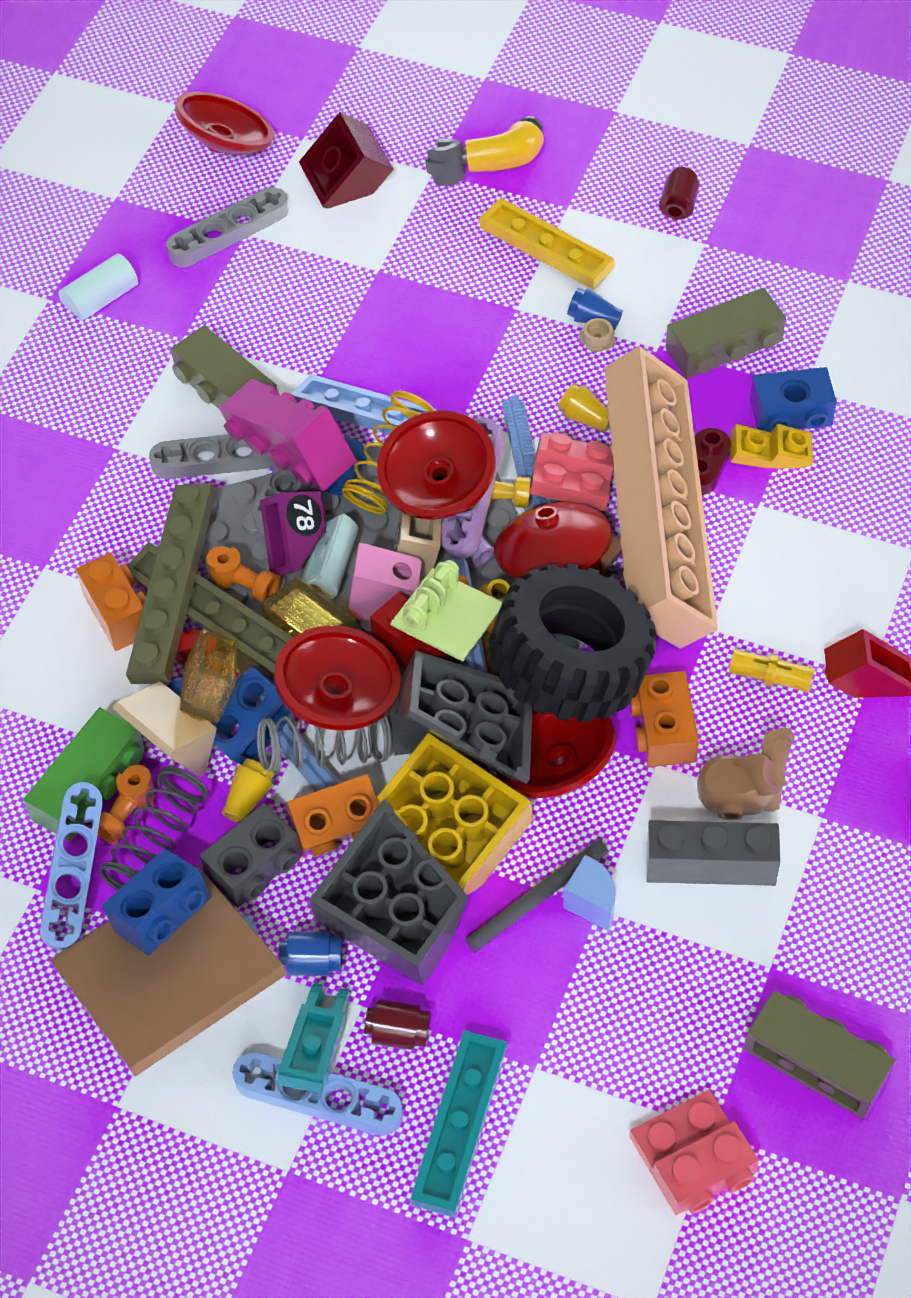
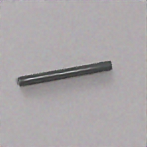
M597 839L465 938L468 947L476 953L565 886L585 855L596 861L606 855L608 849L605 844Z

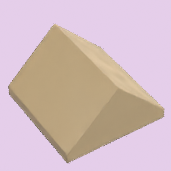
M161 681L114 704L112 709L168 757L199 777H202L206 772L217 728Z

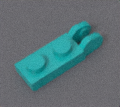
M312 984L306 1003L301 1004L280 1064L278 1085L322 1094L345 1025L350 990L340 988L335 997L333 1009L320 1007L324 998L323 985Z

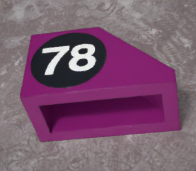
M320 491L278 493L260 500L269 571L278 574L280 577L299 571L326 531L325 508L322 505Z

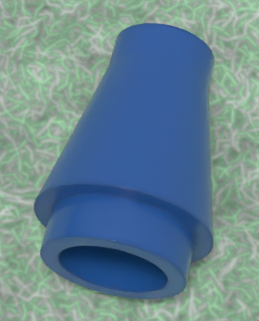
M586 288V290L576 289L567 311V315L573 317L574 322L586 323L594 318H602L609 321L614 330H616L623 314L622 309L617 308L589 288Z

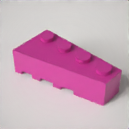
M251 379L219 407L226 420L223 426L237 442L241 439L244 440L257 455H267L280 470L289 469L296 479L305 486L310 483L324 492L357 462L331 412L325 406L320 405L316 410H313L315 406L311 401L302 399L298 403L292 394L283 392L280 395L274 387Z

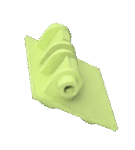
M446 560L445 562L438 563L435 569H431L391 621L390 625L464 662L497 617L502 602L458 581V565L451 560Z

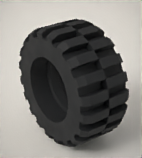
M556 564L542 567L540 571L534 569L522 575V578L515 580L504 596L489 639L490 660L495 672H500L498 677L507 690L511 688L517 700L522 704L528 702L534 706V711L542 715L548 712L556 715L558 720L569 721L570 718H577L578 722L593 721L595 716L601 720L614 715L615 712L625 709L631 703L632 698L636 697L654 657L657 646L655 641L657 634L646 606L638 603V596L630 588L625 590L620 586V581L612 576L608 579L599 575V570L593 568L582 570L578 569V565L566 564L563 568H558ZM551 634L571 636L584 642L594 651L572 648L563 644Z

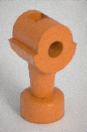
M217 546L212 548L206 556L210 579L221 590H226L235 583L252 589L253 598L265 604H269L276 596L280 587V576L269 570H263L258 574L242 565L240 553L233 546L231 549L225 546Z
M132 765L122 774L118 773L116 786L119 796L109 813L101 812L97 836L102 840L117 845L123 838L122 832L126 828L123 822L135 808L148 807L145 795L148 791L155 789L151 773L145 766ZM156 792L152 793L149 797V801L152 806L154 805L153 800L155 798Z

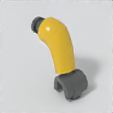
M524 116L502 134L466 140V148H463L462 141L439 138L437 147L429 149L427 152L428 158L425 160L426 171L432 175L436 185L450 186L461 182L466 177L465 165H468L469 172L502 171L526 165L538 155L543 146L542 122L535 116Z

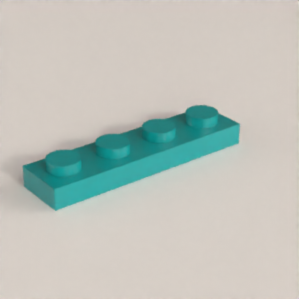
M463 1031L410 1198L411 1206L456 1218L506 1055V1041Z

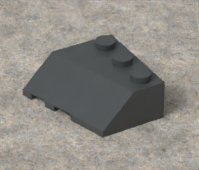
M415 651L401 678L395 714L511 780L527 784L530 779L532 705L528 702L522 704L513 695L514 691L511 688L507 690L496 675Z
M383 799L314 892L309 902L317 922L423 986L447 952L468 902V896L441 864L431 857L419 843L417 836L408 826L406 827L395 815L393 808Z

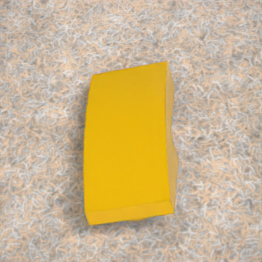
M737 423L730 431V462L754 467L780 469L810 467L813 463L812 432L777 424L772 432H767Z

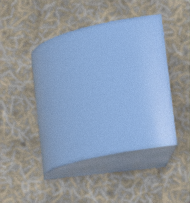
M585 855L564 888L563 908L609 931L614 919L616 892L613 879L607 869L598 861Z

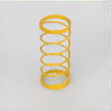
M397 390L390 395V401L395 407H387L382 410V417L386 424L377 425L373 428V435L377 442L368 443L363 448L369 461H359L354 464V470L360 479H350L345 482L342 488V494L346 499L374 514L381 515L387 512L388 504L385 500L364 487L349 483H364L374 491L385 496L381 486L367 481L357 468L360 464L374 465L377 468V462L368 455L367 448L369 446L382 447L383 442L377 437V429L389 428L394 430L397 427L391 425L386 419V412L388 410H398L408 418L421 414L402 404L396 397L407 399L419 405L427 412L435 411L428 402L406 391ZM351 491L369 498L380 507L362 501L354 496Z

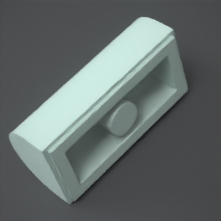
M117 253L60 289L59 298L62 304L83 321L137 286L138 279L128 260L123 255Z
M344 513L325 523L326 531L308 558L299 589L313 598L330 600L338 594L358 533L356 522Z

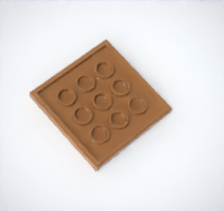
M198 865L194 867L200 871L211 898L149 956L116 934L108 921L50 959L55 970L135 1077L287 975L284 965Z

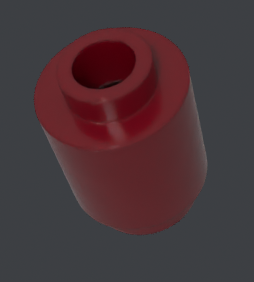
M677 167L665 179L659 208L664 215L671 219H686L693 213L700 183L697 174L692 169Z
M378 999L376 1008H367L364 1034L372 1035L371 1044L408 1050H414V1046L426 1047L431 1011L420 1010V1005Z

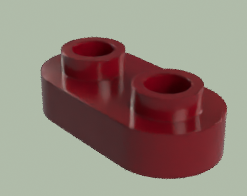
M716 428L703 429L694 436L698 469L701 471L699 472L702 495H706L716 488L730 456L731 440L724 431Z

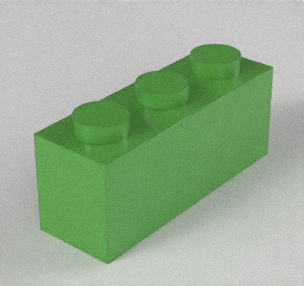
M99 707L23 798L30 819L57 834L64 795L72 785L78 782H87L98 788L102 795V803L104 800L111 799L117 791L116 778L118 773L122 774L128 767L138 765L143 758L145 747L141 733L125 720ZM80 792L77 799H70L71 803L76 804L78 808L76 819L73 822L66 818V825L81 824L89 827L91 822H82L87 807H94V802L87 800V793ZM71 833L64 839L71 843L78 833Z

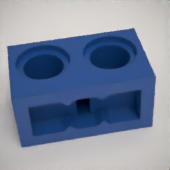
M251 666L247 672L241 674L235 680L232 690L220 704L210 710L206 719L217 728L213 743L232 761L242 765L245 759L256 761L259 757L257 731L260 721L263 718H270L276 725L281 717L291 718L293 713L280 699L274 680ZM265 692L264 700L260 705L256 706L259 695ZM285 720L280 723L278 732L288 721ZM238 724L237 733L230 738L232 728ZM267 725L265 730V747L271 742Z
M164 848L101 906L114 932L149 956L157 947L167 941L186 920L198 912L211 896L200 871Z

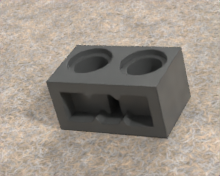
M263 803L199 855L206 876L239 908L247 900L251 901L260 896L265 890L267 883L279 873L283 874L291 870L298 862L302 853L298 834ZM267 842H278L277 845L271 848L261 847ZM236 868L246 869L243 873L238 875L229 874L232 870Z

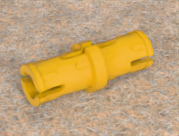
M735 648L729 667V674L764 681V685L769 687L776 684L809 693L815 668L779 660L780 656L771 654L770 657Z

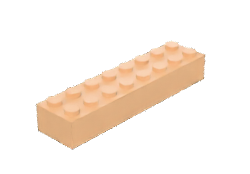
M638 346L604 367L605 391L609 410L608 421L612 441L611 452L613 454L615 472L614 483L616 485L618 503L617 514L619 516L621 533L620 546L622 548L624 564L623 578L626 590L630 588L638 596V603L644 604L649 611L650 620L655 625L656 634L681 649L718 630L688 380L644 348Z

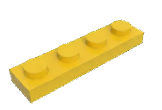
M501 197L479 218L480 228L593 290L614 269L615 258Z

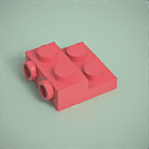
M541 432L534 459L529 494L562 502L580 503L605 512L609 501L610 482L614 470L611 448L601 442L591 441L586 443L573 440L563 433L554 432L548 434Z
M710 1089L630 1130L629 1137L675 1216L687 1210L691 1214L697 1213L714 1201L713 1196L728 1188L731 1192L739 1191L755 1179L754 1175L757 1172L759 1159L736 1122L730 1123Z

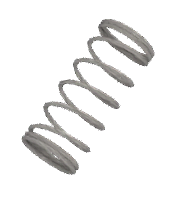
M387 714L379 720L384 735L382 757L376 743V722L368 726L370 751L378 762L387 761L392 749V731ZM286 716L281 717L276 725L270 718H263L260 721L257 731V748L260 763L267 772L279 771L281 768L278 728L280 723L285 720L290 723L294 731V762L296 767L301 769L303 765V750L298 732L303 720L300 719L297 726ZM266 725L269 729L272 746L270 764L265 747ZM314 726L316 729L315 758L318 766L321 768L325 762L324 742L320 727ZM360 728L357 732V752L359 760L363 764L366 763L368 758V744L365 730ZM337 730L336 755L340 765H344L347 756L346 742L343 731ZM361 734L364 744V758L361 752ZM340 738H341V742H342V751H343V757H342V759H341V755H340ZM319 743H320V750H321V762H320V758H319V748H318ZM297 744H298V751H299V762H298V755H297Z

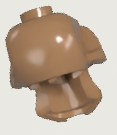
M785 727L767 732L763 739L762 754H750L744 757L728 754V756L712 758L705 763L697 779L698 799L704 807L711 812L717 813V816L724 820H740L743 818V815H757L762 811L773 812L779 810L782 787L786 785L785 768L791 744L795 739L792 730Z

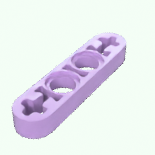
M488 418L478 419L476 422L485 429L487 434L491 435L489 437L496 456L493 480L486 493L472 510L444 518L441 526L440 543L447 554L457 560L472 556L478 549L504 445V437L496 422ZM462 531L466 538H461ZM459 540L458 544L454 545L453 541Z

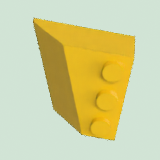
M430 733L425 736L377 796L379 803L383 799L387 801L393 808L395 815L406 827L408 826L417 836L419 843L432 858H435L467 896L486 882L533 821L532 803L529 799Z

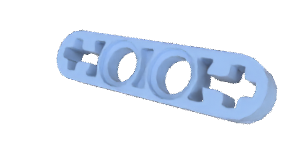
M78 782L72 785L66 791L61 805L40 925V936L43 942L49 948L55 950H65L73 945L79 938L82 928L102 810V795L99 789L87 782ZM80 792L87 793V800L94 802V807H87L82 822H91V829L81 824L66 825V818L73 822L76 819L78 808L76 804L71 803L70 799H77ZM71 833L81 834L87 841L86 852L80 856L69 855L63 848L64 838ZM64 875L75 877L80 884L79 894L71 899L61 897L57 893L55 886L59 877ZM51 903L61 907L77 906V914L72 911L67 912L65 924L66 927L72 928V934H66L62 941L55 940V932L48 931L49 925L57 923L60 909L51 910Z
M250 1052L238 1058L233 1066L232 1074L237 1090L241 1095L253 1100L381 1136L394 1133L399 1129L403 1121V1108L400 1098L395 1092L386 1088L329 1072L322 1094L307 1091L303 1096L293 1098L285 1094L283 1085H278V1075L275 1081V1072H278L282 1059L259 1052ZM255 1067H260L264 1078L275 1081V1091H271L270 1081L259 1077L254 1079L253 1084L248 1083L244 1073H252ZM335 1090H345L351 1094L352 1101L345 1109L334 1110L326 1104L329 1094ZM360 1097H365L366 1107L379 1110L382 1104H389L390 1113L393 1115H385L382 1121H378L373 1110L361 1107V1116H357L356 1114L360 1108Z

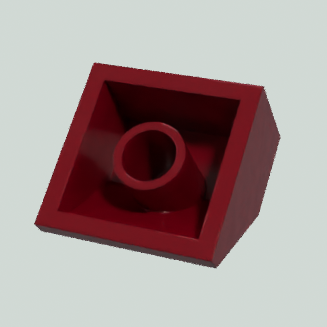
M342 112L335 116L299 160V164L322 207L326 209L374 194L394 170L370 126Z

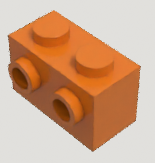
M112 552L75 568L83 596L114 651L116 652L133 644L146 597L142 591L135 594L131 587L135 585V582L127 565L124 563L119 566Z
M686 671L645 675L636 697L632 698L629 704L631 717H638L640 727L635 728L637 752H644L647 768L696 763L699 739Z
M365 774L289 800L286 803V810L293 830L298 834L302 855L312 851L314 858L338 850L337 842L351 837L354 840L377 809L379 803L369 775Z

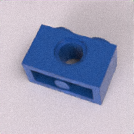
M827 367L753 375L750 402L757 429L772 432L777 424L796 429H817L833 425L837 400Z

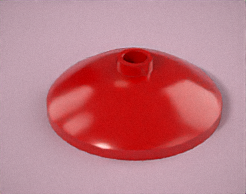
M191 91L181 94L176 100L174 112L180 124L199 143L213 152L233 155L251 154L268 148L273 141L274 129L269 121L253 108L235 99L211 92Z
M429 411L409 418L390 433L383 443L378 456L377 476L384 495L399 511L419 519H444L464 512L482 498L493 480L496 456L489 435L475 420L454 411ZM439 475H447L443 480H435Z
M557 502L539 505L519 514L502 529L494 543L495 559L498 566L505 573L518 579L534 569L540 571L542 567L554 564L558 568H563L566 564L578 565V569L585 570L600 560L608 551L612 542L611 525L605 515L584 504Z
M334 625L311 628L291 638L278 654L274 670V682L276 691L284 705L301 720L324 729L346 731L372 725L382 719L392 709L399 694L401 675L394 656L379 640L363 631Z
M532 709L530 779L525 784L511 780L497 771L496 773L500 781L524 797L552 798L571 793L593 780L609 762L616 745L614 725L610 717L599 720L595 716L594 720L590 722H578L577 718L563 721L556 719L554 714L546 712L545 715H542Z

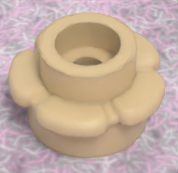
M594 318L585 323L584 330L580 333V342L584 345L586 344V348L590 351L602 352L614 345L616 340L614 337L615 331L609 321L602 318Z

